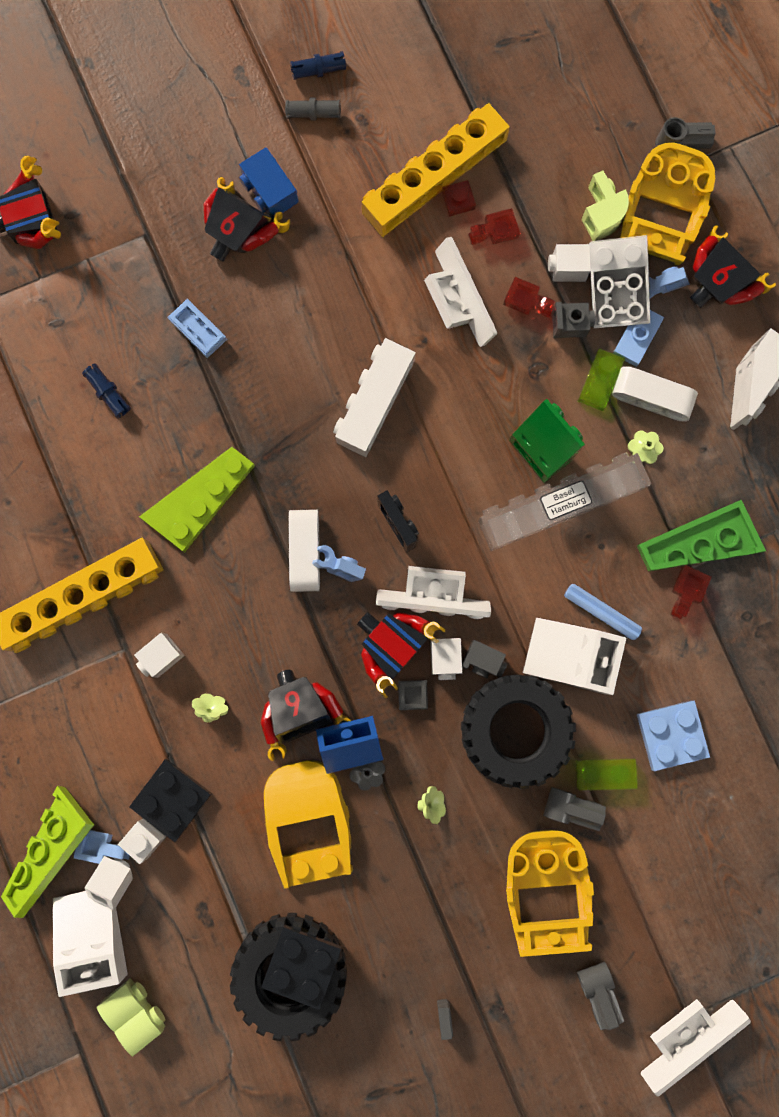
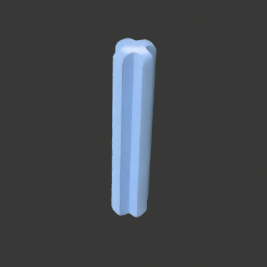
M571 584L566 590L564 596L629 639L636 640L641 634V626L576 584Z

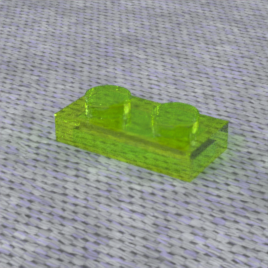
M599 348L577 401L604 411L625 358Z
M636 759L576 760L577 790L638 789Z

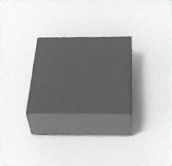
M427 680L398 681L399 710L428 709Z
M447 999L437 1000L441 1040L452 1039L453 1029L449 1001Z

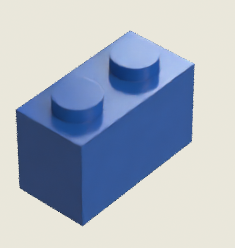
M267 147L239 164L242 174L239 177L240 182L247 192L252 190L256 196L254 201L258 209L263 213L267 212L271 219H274L277 212L283 213L299 203L297 190Z
M373 716L316 730L319 750L327 774L383 760Z

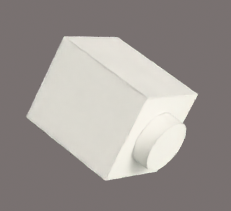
M556 244L553 255H549L548 271L553 272V282L586 281L591 271L589 244Z
M161 632L134 656L139 660L136 663L137 667L146 677L151 675V677L158 678L185 655L168 634Z
M461 638L437 639L438 643L430 640L432 675L438 674V680L456 679V674L462 673Z
M143 818L137 821L118 845L135 861L141 864L151 856L167 836Z
M104 856L85 886L88 898L115 910L133 880L131 868H129L130 865L122 859L114 858L112 860Z

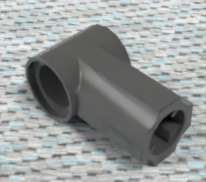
M677 117L669 118L656 138V147L664 143H677L693 149H711L716 134L715 125H712V122L685 123L684 120Z
M551 787L543 816L568 824L571 822L600 831L606 816V807L599 803L578 798L570 792Z
M603 962L578 971L579 982L586 998L590 1001L600 1030H611L619 1027L624 1022L613 991L615 985L606 963Z

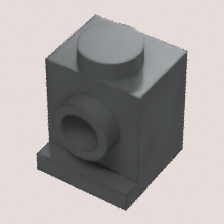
M556 302L552 310L553 338L586 337L590 327L595 325L594 310L589 311V303L562 304V302ZM571 316H580V319L574 320Z
M473 640L462 662V668L468 669L469 665L473 666L472 672L488 679L489 674L500 678L507 666V662L503 661L506 654Z

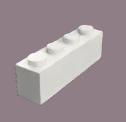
M387 338L384 339L381 346L376 345L371 355L373 363L370 369H364L360 376L358 384L361 387L357 395L351 394L346 405L348 412L345 418H339L335 425L333 433L336 434L337 444L367 457L415 362L416 352Z

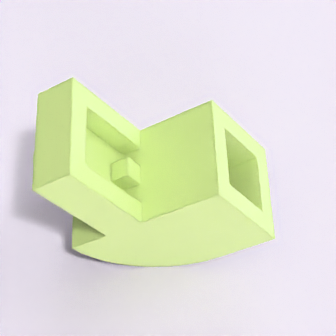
M604 171L594 174L588 188L596 203L586 208L581 219L592 241L601 240L614 233L620 226L629 204L626 189L616 194L613 181L607 178Z

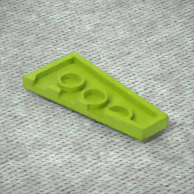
M231 447L139 517L180 550L186 552L255 465Z
M56 787L53 796L56 798L51 808L45 809L40 819L43 824L38 834L31 836L26 846L28 848L27 855L23 862H18L1 896L14 918H24L94 826L66 787Z

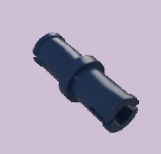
M343 51L324 56L313 54V58L290 61L293 80L317 75L319 78L323 77L324 73L346 70Z
M96 363L92 364V367L88 366L82 372V375L96 390L97 398L106 403L116 418H121L120 413L124 416L130 411L131 407L118 393L116 384L107 379Z

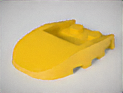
M664 143L652 149L645 158L635 181H633L620 238L647 235L648 254L674 262L677 266L683 263L686 258L685 254L689 246L695 241L710 209L708 205L711 192L714 189L715 168L709 157L699 150L677 143ZM640 196L690 212L691 216L685 233L635 217L634 214Z
M308 760L282 766L269 776L265 784L264 811L268 846L284 889L345 874L350 875L353 872L350 856L352 846L348 806H346L343 799L342 789L334 772L327 774L324 764L319 761ZM334 815L340 844L282 856L277 827Z
M556 830L531 832L520 837L510 849L506 892L520 957L592 951V944L588 942L589 926H593V882L590 881L587 869L588 862L582 845L575 837L566 832ZM576 885L579 918L521 922L518 889Z

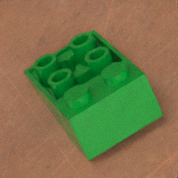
M548 399L544 400L512 434L509 440L543 483L567 466L585 445L580 431L575 426L570 427L564 420V413L561 408L555 403L551 404Z

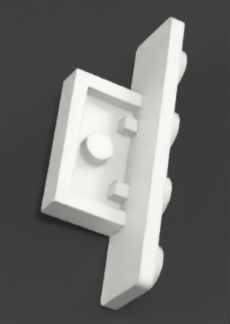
M448 237L435 251L444 271L429 274L424 281L446 328L469 324L478 345L482 347L497 335V331L476 289L471 274L460 255L459 249L453 238Z
M409 566L406 592L381 589L377 591L376 605L388 610L407 608L416 613L435 611L444 616L462 614L473 619L491 616L489 601L463 598L466 573L461 571Z
M696 999L650 1036L663 1055L641 1071L642 1077L654 1094L660 1096L749 1025L751 1020L734 1000H730L712 1016H709L705 1008Z

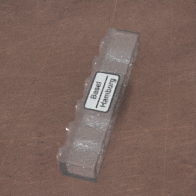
M627 452L611 459L612 464L604 467L602 463L593 465L586 469L587 474L577 477L576 473L562 478L560 485L551 488L550 484L535 489V495L525 498L524 494L510 499L508 501L510 505L499 509L498 505L483 510V516L479 518L478 522L490 551L492 552L646 489L651 485V482L638 453L631 456Z

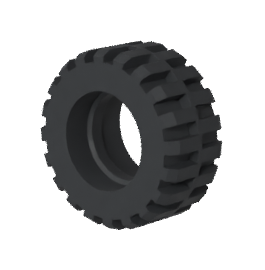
M509 675L489 681L473 694L471 701L466 705L463 712L461 740L467 757L487 779L507 788L529 789V786L545 784V780L550 777L555 778L560 773L559 769L563 764L567 765L570 757H568L570 749L575 747L576 741L573 740V732H576V723L572 722L571 715H573L570 706L565 704V698L559 691H555L552 685L532 676ZM512 703H523L532 707L538 712L544 723L545 731L541 746L532 755L521 759L509 758L501 754L495 748L490 735V726L495 714L502 707Z
M288 913L286 917H281L280 914L272 916L269 921H262L256 925L252 932H249L235 955L230 976H232L230 993L236 997L233 1004L237 1012L241 1010L244 1012L242 1020L248 1026L252 1023L258 1026L256 1033L263 1037L266 1031L274 1034L272 1040L282 1041L283 1035L290 1036V1041L300 1040L301 1034L304 1033L310 1037L317 1033L320 1025L325 1027L331 1021L332 1014L337 1013L341 1005L347 979L346 957L343 949L340 951L320 1010L297 1001L282 1000L274 996L270 991L261 988L263 984L261 976L263 964L267 957L275 951L284 925L339 945L337 936L335 934L331 935L328 932V926L323 922L320 924L313 922L314 917L305 914L304 918L297 917V913Z

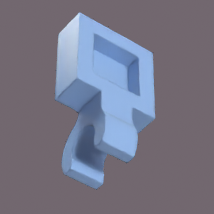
M678 267L668 268L662 272V275L657 276L656 279L649 277L650 298L661 292L665 294L690 285L684 267L679 269Z
M326 545L317 548L318 551L325 554V561L313 560L312 564L315 567L327 569V572L350 582L363 579L366 568L357 565V560L346 556L337 559L332 548Z
M90 830L76 848L74 859L100 864L104 856L129 860L130 855L119 845L111 844L112 834Z

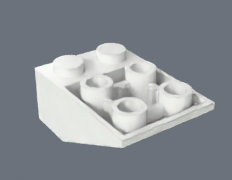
M648 236L591 241L589 243L592 304L595 312L594 328L649 324Z
M773 329L768 330L751 346L736 368L730 425L732 430H735L742 424L746 426L752 418L756 419L766 406L762 402L768 395L772 396L779 388V333Z
M536 618L523 673L605 695H613L626 637Z
M86 891L53 898V967L59 997L117 985L128 974L116 908L112 910L88 898Z

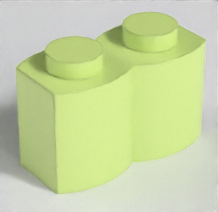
M128 979L103 999L96 1008L105 1023L115 1032L125 1050L133 1057L163 1032L165 1017L157 1006L152 1007L147 1002V992L139 982L134 983L131 979Z

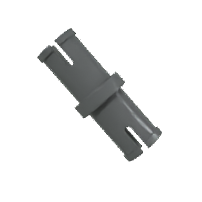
M310 98V100L305 101L286 100V118H310L311 121H317V118L340 119L341 103L340 100H316V98Z

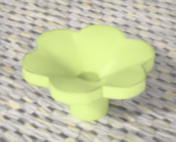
M638 431L635 433L634 439L628 443V450L633 453L632 458L637 463L646 462L647 464H653L657 460V455H660L664 449L663 445L659 442V436L655 432L646 433Z
M205 693L200 698H195L192 701L195 715L201 717L204 722L210 723L228 713L225 699L220 696L214 697L211 694Z
M435 786L428 787L427 793H424L422 800L418 801V810L423 812L425 819H430L432 824H438L446 812L444 794L442 791H438Z

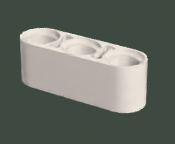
M622 367L612 395L620 401L677 421H689L698 392L690 387L636 368Z
M289 510V581L291 592L320 591V568L312 564L313 560H320L319 551L317 550L319 547L318 510Z

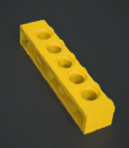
M490 103L481 109L476 108L461 125H454L443 139L433 141L421 156L411 158L403 170L397 174L392 173L389 175L384 184L377 190H370L363 197V201H361L362 214L383 238L506 142L510 126ZM471 134H478V135H480L481 137H480V138H473V137H471L470 135H471ZM457 150L460 153L455 155L451 154L449 151ZM436 166L439 170L431 171L428 167ZM410 182H415L418 184V186L412 188L407 186L406 184ZM393 198L396 199L398 202L395 204H388L385 201L387 199Z
M142 537L0 613L1 649L4 651H14L15 653L26 650L31 646L30 642L38 637L40 639L48 638L57 632L55 628L63 624L68 626L82 619L81 614L89 610L92 612L98 611L108 605L107 601L111 598L127 596L133 592L132 587L141 582L143 585H146L158 579V573L164 571L149 541ZM129 563H133L135 565L134 574L130 577H125L124 567ZM107 576L109 578V586L106 590L100 591L98 583L102 577ZM82 590L83 600L76 605L73 601V596L76 591ZM55 603L58 612L55 617L50 618L48 616V608ZM29 617L32 621V626L25 632L22 628V623Z

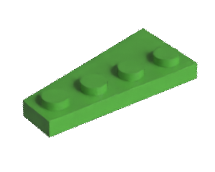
M742 500L637 545L648 572L766 551Z

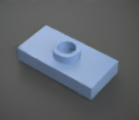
M188 299L167 317L206 358L227 340L226 336Z
M650 310L649 324L628 325L613 355L637 367L664 317Z

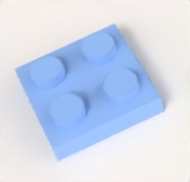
M691 700L637 714L652 771L710 758L695 701Z

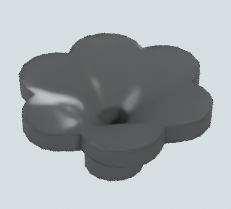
M377 761L353 767V770L350 772V779L358 783L361 790H369L371 786L379 787L383 782L382 775L385 772V766L382 762ZM366 770L370 772L369 775H365Z

